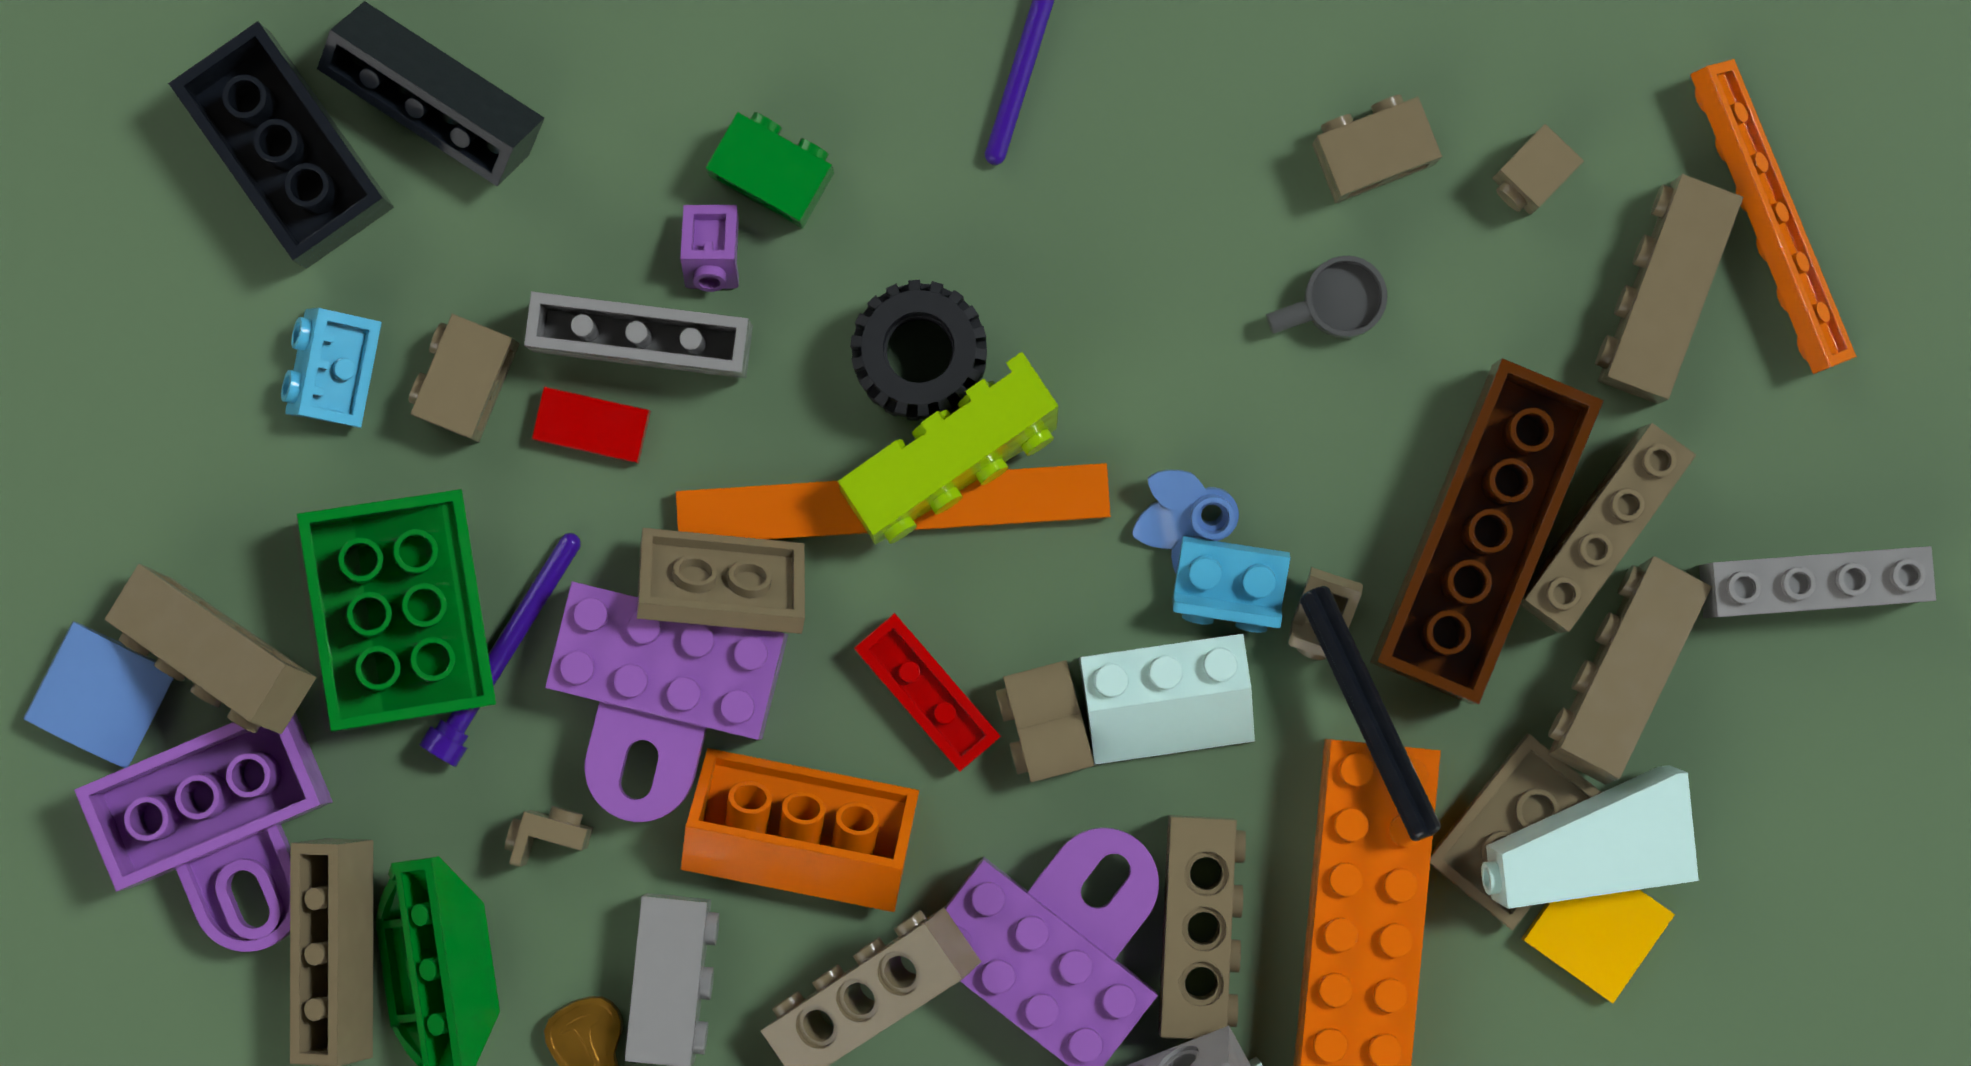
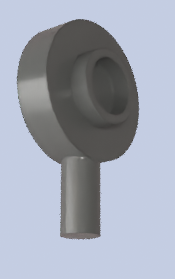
M1349 255L1334 257L1321 264L1311 275L1306 285L1304 301L1267 313L1266 318L1272 334L1312 321L1319 330L1332 337H1357L1369 331L1381 319L1387 305V287L1381 273L1370 262Z

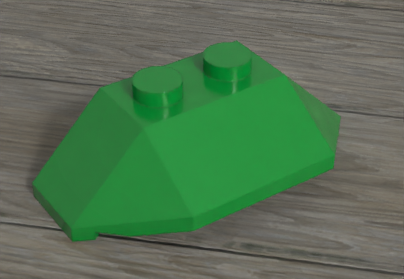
M439 856L391 863L388 872L390 879L383 890L375 917L390 1026L406 1054L418 1066H476L500 1013L484 902Z

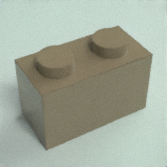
M1401 94L1395 95L1372 105L1373 114L1353 121L1351 114H1346L1321 125L1323 133L1317 135L1312 146L1335 204L1432 167L1442 158L1419 97L1404 102Z
M451 314L448 324L441 322L432 337L429 352L435 355L427 374L420 372L411 388L408 400L414 404L411 415L480 442L520 343L512 337Z

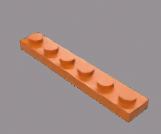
M1735 59L1708 65L1691 73L1690 76L1695 86L1696 101L1708 117L1716 137L1715 145L1721 159L1727 163L1736 185V194L1743 196L1740 206L1747 212L1757 237L1756 246L1758 252L1768 263L1777 285L1778 301L1782 308L1788 312L1798 336L1797 346L1800 354L1809 363L1813 374L1857 357Z

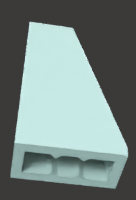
M1670 765L1656 767L1486 845L1488 861L1483 862L1481 866V876L1485 892L1491 895L1492 900L1510 909L1699 881L1688 772Z

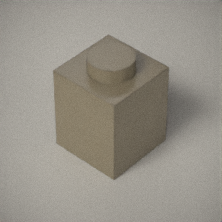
M1544 124L1492 179L1499 185L1496 189L1497 194L1509 207L1517 212L1524 209L1531 215L1567 180L1584 160Z

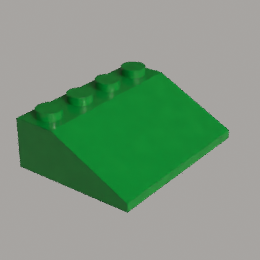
M462 489L297 513L330 732L496 705Z

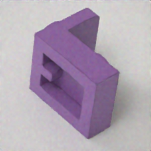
M683 205L680 260L686 288L699 289L706 292L738 288L737 248L739 214L737 205Z

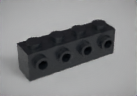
M366 1L361 3L330 30L317 70L496 186L501 184L529 156L544 121L543 116Z

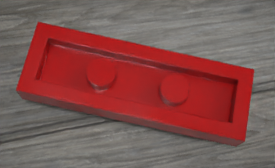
M896 613L854 647L855 651L959 772L1001 737Z

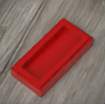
M544 387L532 439L639 464L651 411Z

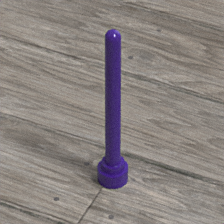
M1032 0L985 150V159L992 165H999L1006 158L1055 0Z
M566 533L560 538L488 653L493 686L580 549L581 541L576 534ZM480 707L452 712L446 722L440 720L436 728L430 726L419 745L436 757L456 767L468 749L464 746L469 737L465 734V731Z

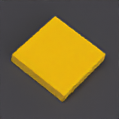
M1641 890L1551 902L1543 906L1521 939L1607 1001L1614 1003L1675 914Z

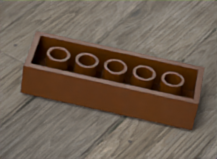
M1503 358L1492 364L1370 663L1465 703L1480 704L1604 400Z

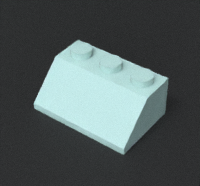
M1243 634L1079 657L1094 765L1255 742L1252 690Z

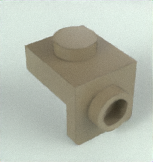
M1311 567L1291 621L1288 644L1295 647L1302 655L1308 658L1325 660L1326 656L1300 603L1301 598L1311 589L1327 586L1330 588L1349 629L1362 595L1363 584Z
M551 806L549 814L535 810L524 811L522 820L516 818L512 820L507 834L505 850L512 851L509 864L517 867L527 864L534 838L580 851L587 849L594 827L581 824L583 814L556 806Z

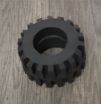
M909 280L908 285L898 287L896 283L887 287L886 293L880 297L875 295L867 303L868 308L863 314H859L855 322L856 329L854 335L851 336L850 347L855 374L867 396L875 404L885 409V412L895 417L899 415L906 417L907 420L919 421V419L928 418L936 411L948 410L953 413L959 409V401L967 395L965 391L983 378L986 369L987 343L984 326H982L979 320V315L972 305L969 306L964 301V296L956 290L951 292L945 289L941 283L932 281L931 284H922L920 280ZM916 320L929 321L940 326L948 335L952 347L951 360L946 370L936 379L923 383L910 382L901 378L892 369L887 357L888 342L895 330L903 324Z

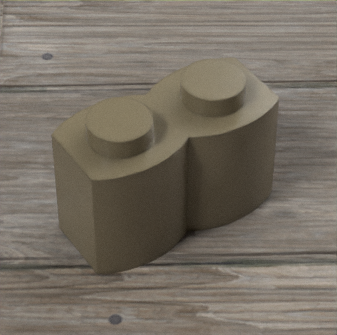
M1067 660L1003 677L1006 688L996 690V695L1003 721L1014 720L1018 732L1019 741L1009 743L1017 775L1028 772L1030 782H1035L1094 766Z

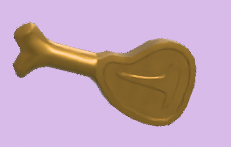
M589 996L577 999L557 1010L548 1019L544 1029L545 1043L559 1066H619L616 1050L623 1031V1019L613 1001L603 996Z

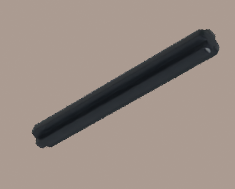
M1320 586L1311 589L1302 596L1300 601L1410 838L1413 841L1426 839L1440 830L1441 824L1330 588Z

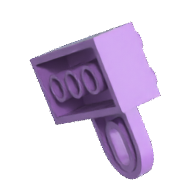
M572 581L545 688L599 701L585 758L586 782L596 802L611 815L626 821L648 822L656 820L674 811L688 796L695 780L707 728L756 740L763 739L788 634L764 630L637 619L638 597ZM639 740H646L651 742L658 751L657 767L650 792L644 798L634 799L623 791L621 784L630 747Z
M296 712L282 734L261 726L257 733H252L232 722L74 790L116 892L136 887L176 870L200 927L217 944L234 951L253 952L271 947L290 934L291 847L281 824L333 803ZM241 870L249 871L255 875L269 906V918L261 927H254L246 923L233 895L231 882L233 877Z
M1106 827L1088 829L1070 838L1059 849L1028 891L983 857L944 907L981 960V963L960 982L1068 1066H1104L1158 996L1155 989L1116 960V957L1149 916L1157 899L1159 876L1156 864L1149 851L1139 840L1124 831ZM1109 854L1122 855L1127 859L1130 867L1127 879L1107 904L1101 907H1092L1086 904L1081 896V888L1085 880L1105 856Z

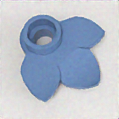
M1168 469L1158 471L1147 479L1150 490L1157 502L1152 503L1140 514L1133 527L1132 534L1134 538L1151 547L1172 549V566L1175 573H1177L1182 537L1187 536L1213 541L1222 540L1229 536L1237 526L1239 510L1234 498L1228 492L1216 487L1205 488L1200 480L1191 472ZM1208 505H1216L1221 509L1220 516L1214 521H1206L1201 517L1203 509Z

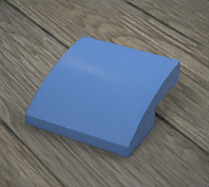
M72 621L23 718L83 750L126 768L129 767L174 678L154 666L156 660L125 647L124 644L111 637Z

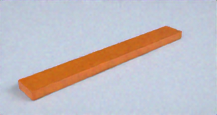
M1107 463L1008 469L985 485H981L976 480L960 491L963 496L962 499L951 508L937 515L931 509L915 519L914 522L917 527L913 531L1110 518ZM838 481L676 491L678 531L766 540L868 534L840 492Z

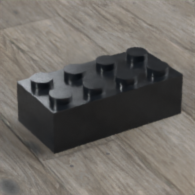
M259 21L168 83L294 262L305 269L394 208L273 34Z

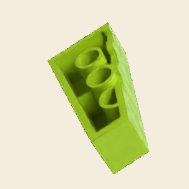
M1020 352L1006 362L1012 372L997 383L993 380L987 382L986 379H982L966 390L967 395L958 403L960 409L952 414L948 410L936 411L922 421L912 432V436L915 439L913 442L906 446L902 439L895 440L838 480L840 492L875 545L884 539H887L890 544L899 541L917 527L914 520L931 509L936 515L946 511L962 499L963 496L960 491L976 480L981 485L993 481L1008 469L1006 461L1022 451L1027 456L1033 455L1053 441L1054 437L1051 433L1057 429L1059 406L1023 352Z

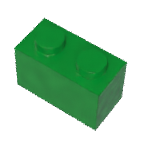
M737 112L705 168L713 179L803 229L834 175L832 164L826 162L829 153L803 138L800 139L797 145L779 135L782 127L762 114L754 112L751 118H748Z

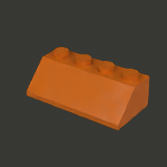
M707 748L685 826L680 870L895 912L919 790Z

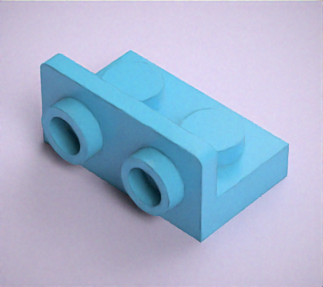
M322 308L306 309L304 318L298 317L293 328L291 345L293 349H297L294 369L286 372L282 384L281 400L287 402L285 414L361 428L382 322Z
M1183 536L1172 596L1173 612L1181 613L1184 620L1197 624H1212L1214 619L1236 622L1235 626L1249 632L1262 633L1266 632L1268 627L1281 628V609L1290 564V552Z

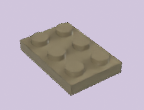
M642 528L637 619L802 634L805 620L804 543Z
M1525 734L1432 850L1430 861L1431 866L1511 930L1517 926L1533 905L1507 909L1492 900L1491 895L1485 892L1481 876V866L1483 862L1488 861L1486 845L1602 793L1569 765L1548 755L1549 749L1530 734Z

